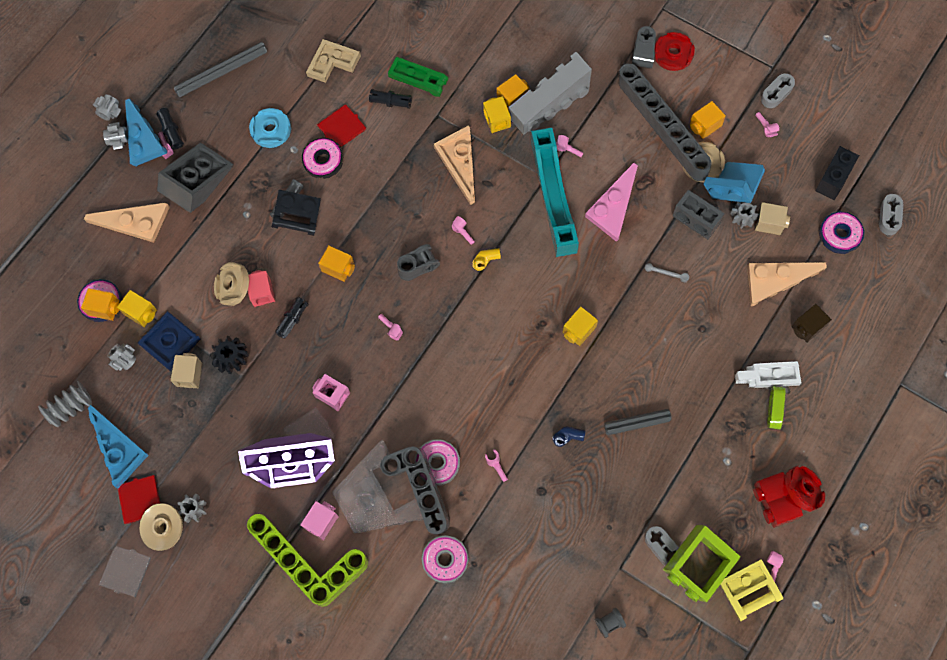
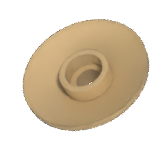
M162 503L155 504L148 508L141 518L140 535L143 542L153 550L163 551L170 549L178 542L182 534V518L173 506ZM165 523L167 526L166 531L163 529Z

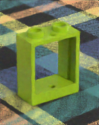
M696 525L663 570L668 574L667 579L678 587L681 585L686 589L685 594L695 602L698 600L708 602L741 556L708 527ZM700 542L705 544L723 560L702 590L680 571V568Z

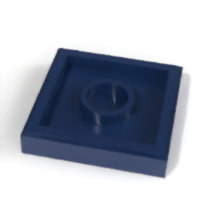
M167 311L139 340L138 344L171 372L175 355L183 356V353H188L201 339Z

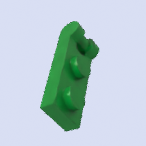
M399 57L395 58L388 71L389 78L430 92L436 97L441 96L443 92L442 87L446 85L449 79L443 73ZM431 79L435 80L436 83H430Z

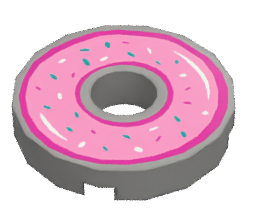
M431 440L424 443L420 448L424 450L437 486L450 483L460 469V457L457 450L451 443L444 440ZM418 452L415 456V463L419 460ZM435 457L442 458L444 460L443 466L441 468H433L431 466L432 459ZM423 472L418 474L424 482H427L426 474Z
M446 535L436 537L428 542L423 550V569L435 582L443 584L455 582L467 570L469 562L467 550L463 543L455 537ZM443 553H448L452 557V562L448 566H442L438 561Z

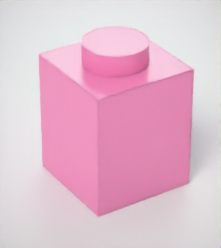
M315 501L301 526L324 541L338 518V515L334 512L336 508L325 501L322 504Z

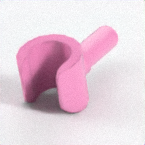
M760 112L756 113L755 116L764 126L765 136H777L779 125L777 123L769 124Z
M159 132L158 136L161 144L167 149V154L162 156L167 159L174 152L167 143L163 132Z
M558 136L556 142L558 151L567 150L582 157L583 152L568 145L569 138L567 136Z
M457 216L452 224L453 231L463 235L471 245L474 244L475 241L463 229L466 221Z
M380 314L378 318L390 328L387 333L388 336L398 341L403 334L400 326L395 323L393 324L383 314Z
M493 450L496 456L494 460H489L485 454L487 464L495 468L503 482L507 481L508 478L499 463L498 452Z
M772 551L767 562L773 565L770 575L775 582L778 569L781 567L784 559L782 555Z

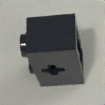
M839 146L815 191L835 201L860 155Z

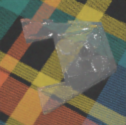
M383 440L370 451L332 492L354 534L423 520L416 499L393 510L376 479L373 470L379 468L383 457L390 454Z

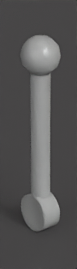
M651 263L645 265L647 272L655 271L676 277L684 283L689 280L687 273H674L653 267Z

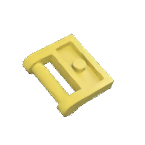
M762 559L730 575L720 584L740 621L746 619L750 613L773 601L779 602L783 600L781 592ZM767 585L770 590L769 593L741 607L738 602L739 599Z

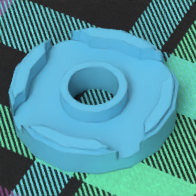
M268 108L259 111L255 117L253 116L250 121L249 130L256 144L266 148H273L286 142L291 133V124L287 115L281 110ZM270 124L275 125L274 130H265L266 126Z

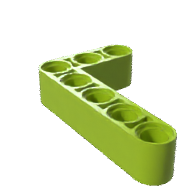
M255 514L248 520L247 528L249 532L304 594L318 606L324 607L329 605L368 567L366 555L360 550L353 549L320 577L264 515ZM259 521H264V529L256 532V524ZM280 538V545L275 549H271L270 542L272 539ZM295 555L296 560L294 564L286 566L285 559L287 556ZM355 556L362 557V563L358 567L351 566V560ZM308 571L311 573V579L303 584L300 577L304 572ZM343 572L345 575L344 581L340 584H335L333 581L335 574ZM326 589V598L322 601H317V591Z

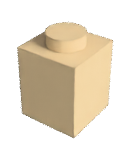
M762 202L757 211L759 217L756 220L755 231L781 235L784 228L789 226L790 215H787L788 207Z
M183 353V356L175 355L171 382L176 387L199 388L203 363L192 353Z

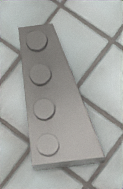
M577 52L570 56L572 60L564 66L561 63L555 68L556 72L551 78H543L536 86L534 92L529 90L509 106L511 121L523 135L529 131L536 130L539 124L545 120H551L558 111L567 109L573 101L583 98L589 92L592 69Z

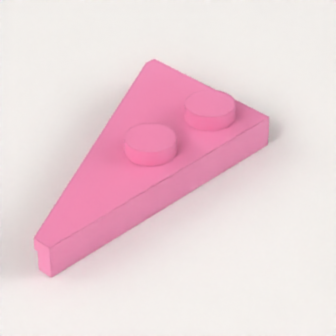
M635 163L622 174L585 214L588 220L616 242L619 240L638 167Z

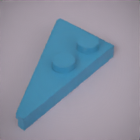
M131 99L125 100L130 164L138 166L167 154V149L158 141L159 137L153 132L148 121L142 117L138 106Z
M90 405L88 407L89 418L94 425L100 450L104 454L106 467L111 474L112 485L118 489L149 455Z

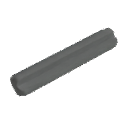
M669 409L606 422L604 425L607 435L667 423L671 421V413Z

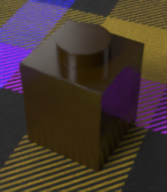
M815 304L794 322L792 328L798 338L804 339L808 343L832 319Z

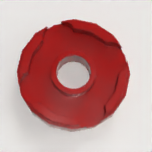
M667 33V35L659 37L655 43V61L666 70L678 71L685 69L694 58V44L692 45L691 39L682 33ZM676 48L679 53L672 54L669 52V49Z
M799 465L787 471L785 474L786 490L794 503L801 509L809 512L821 508L825 503V492L821 491L820 486L822 483L818 476L808 467H799Z

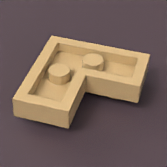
M323 39L306 71L307 77L326 83L334 66L353 73L361 57L360 52Z

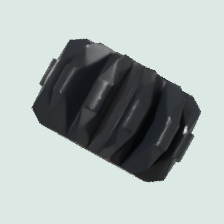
M227 336L224 342L218 338L219 345H212V349L215 352L210 353V358L213 359L212 365L218 367L221 373L226 370L228 374H232L234 368L240 371L239 365H246L247 362L244 358L249 356V353L245 351L246 345L240 343V339L237 337L232 340L230 336Z

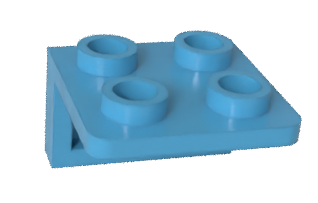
M727 162L719 178L706 177L704 186L712 199L751 203L765 168L759 164Z

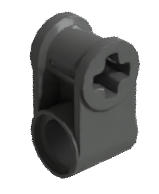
M644 26L637 33L632 56V64L637 67H653L656 32L653 28Z
M430 244L422 245L416 250L399 257L397 269L401 279L405 281L413 280L420 275L435 270L440 265L439 260L435 259L431 252ZM406 265L412 266L410 270L402 269Z

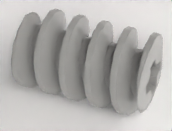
M77 381L79 388L73 385L69 386L71 393L62 390V399L55 395L54 404L47 400L48 408L45 409L41 405L38 406L41 414L50 424L59 427L61 426V420L64 422L69 420L68 414L74 417L77 415L76 409L82 412L84 404L87 406L92 405L89 393L79 381Z

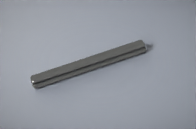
M260 42L174 86V90L179 97H182L267 53V49L263 42Z

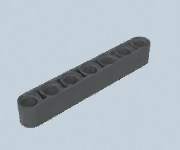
M634 64L623 65L619 73L620 88L691 178L696 181H704L710 173V157Z

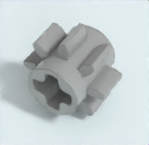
M107 94L104 97H97L93 104L96 107V115L104 120L109 121L110 118H117L121 111L118 108L119 101Z
M119 122L109 124L107 129L103 131L106 145H112L113 150L124 148L123 146L128 142L127 128L120 127Z
M737 202L736 209H732L730 215L735 216L732 223H737L741 229L746 225L752 227L753 220H757L759 214L755 213L757 206H753L750 203L741 204Z
M124 343L121 346L119 344L114 345L107 355L111 359L108 365L115 370L121 371L122 368L128 370L136 360V357L133 355L135 349Z
M186 494L185 499L177 503L181 509L179 514L180 516L186 515L184 521L187 523L191 521V518L196 522H200L199 517L202 514H207L203 508L207 502L204 500L199 501L200 496L198 494H195L193 498ZM190 506H191V507H194V506L196 507L195 510H190V511H189L188 509H189Z

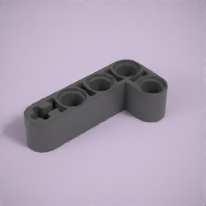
M412 446L383 457L380 468L385 475L397 476L407 472L427 530L435 535L447 531L450 525L449 517L424 450ZM412 451H417L419 454V460L415 464L409 460V454ZM391 459H395L398 464L394 472L388 469V462ZM422 472L427 476V482L423 486L417 482V476ZM429 494L435 498V505L432 508L427 507L425 504V497ZM437 509H439L440 512L435 513L437 520L442 519L443 524L440 525V529L439 527L433 526V523L436 522V518L434 514L429 516L428 512L436 511Z

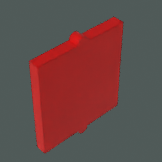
M346 104L317 124V127L323 132L325 137L333 139L339 144L340 148L366 130V127L358 119V115L354 114Z
M154 475L141 479L134 478L133 481L124 483L118 488L124 524L140 521L148 508L155 504H160Z

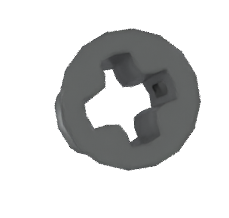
M617 608L612 609L611 613L602 618L597 617L594 619L604 638L609 637L608 634L614 630L626 627L625 621Z

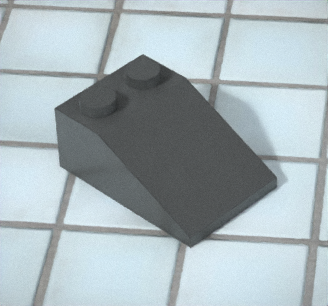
M199 143L159 172L157 191L191 213L206 201L233 168V164L202 143Z

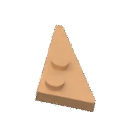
M468 125L434 143V149L471 205L475 203L471 135Z
M167 203L91 213L86 214L84 220L90 224L154 243L170 207Z
M826 262L749 263L747 268L750 306H754L768 297H773L778 292L785 291L810 276L813 277L819 274L820 271L827 268Z

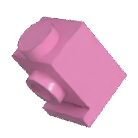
M324 374L322 379L319 378L313 386L314 391L312 392L317 399L331 406L336 411L340 410L350 394L348 387ZM329 391H334L331 397L327 396Z

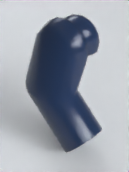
M565 426L554 434L553 442L557 447L564 446L572 439L583 442L586 431Z

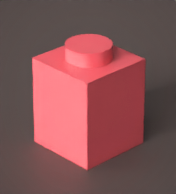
M257 270L248 275V294L253 306L257 307L275 302L271 279L267 271Z

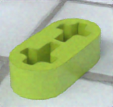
M772 386L767 420L768 428L780 430L782 427L785 405L784 387Z

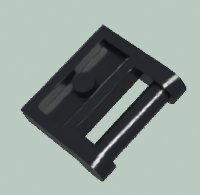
M278 190L271 227L277 229L282 227L307 232V235L314 236L321 198ZM284 213L309 218L310 223L305 224L281 219L280 215Z

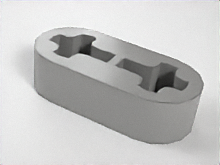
M786 73L779 75L764 90L761 97L762 104L767 108L778 106L793 90L795 85L793 76ZM781 83H788V85H785L782 89L780 88ZM774 93L776 94L775 99H768V96L771 97Z
M889 194L881 202L879 228L886 235H894L902 226L903 200L896 194ZM890 201L893 202V205L895 206L893 211H891V205L888 204ZM890 218H892L891 224L895 225L893 228H890V225L887 224Z
M651 527L645 534L644 538L647 546L660 562L666 566L668 561L666 560L667 553L664 548L672 553L676 552L679 547L661 527ZM652 532L661 535L659 540L663 544L662 547L657 541L651 542Z

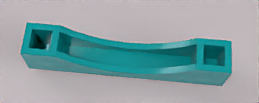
M553 128L531 131V146L556 257L577 254L579 242L564 192Z

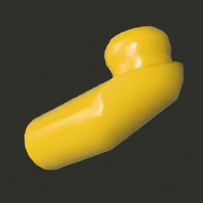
M500 249L480 251L473 260V268L481 271L485 269L490 260L501 259Z

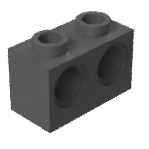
M688 190L677 203L673 217L709 240L721 224L725 213Z

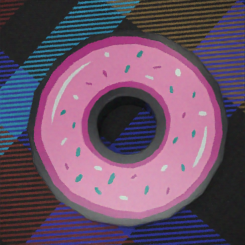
M326 137L317 138L309 142L304 148L302 164L307 173L312 177L326 179L336 175L341 169L344 155L339 144L333 139ZM320 155H328V159L325 162H318Z

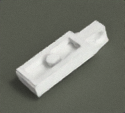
M797 361L753 364L746 367L747 371H737L735 374L736 384L748 383L749 387L754 388L799 386L801 384Z

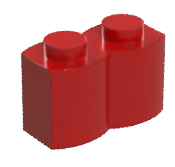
M784 472L761 479L754 484V496L758 502H762L765 508L763 510L764 518L768 524L771 523L773 528L800 519L803 516L801 508L794 503L786 490Z

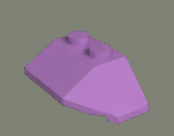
M312 433L264 439L238 452L242 474L252 477L269 488L317 482L335 461L332 439Z

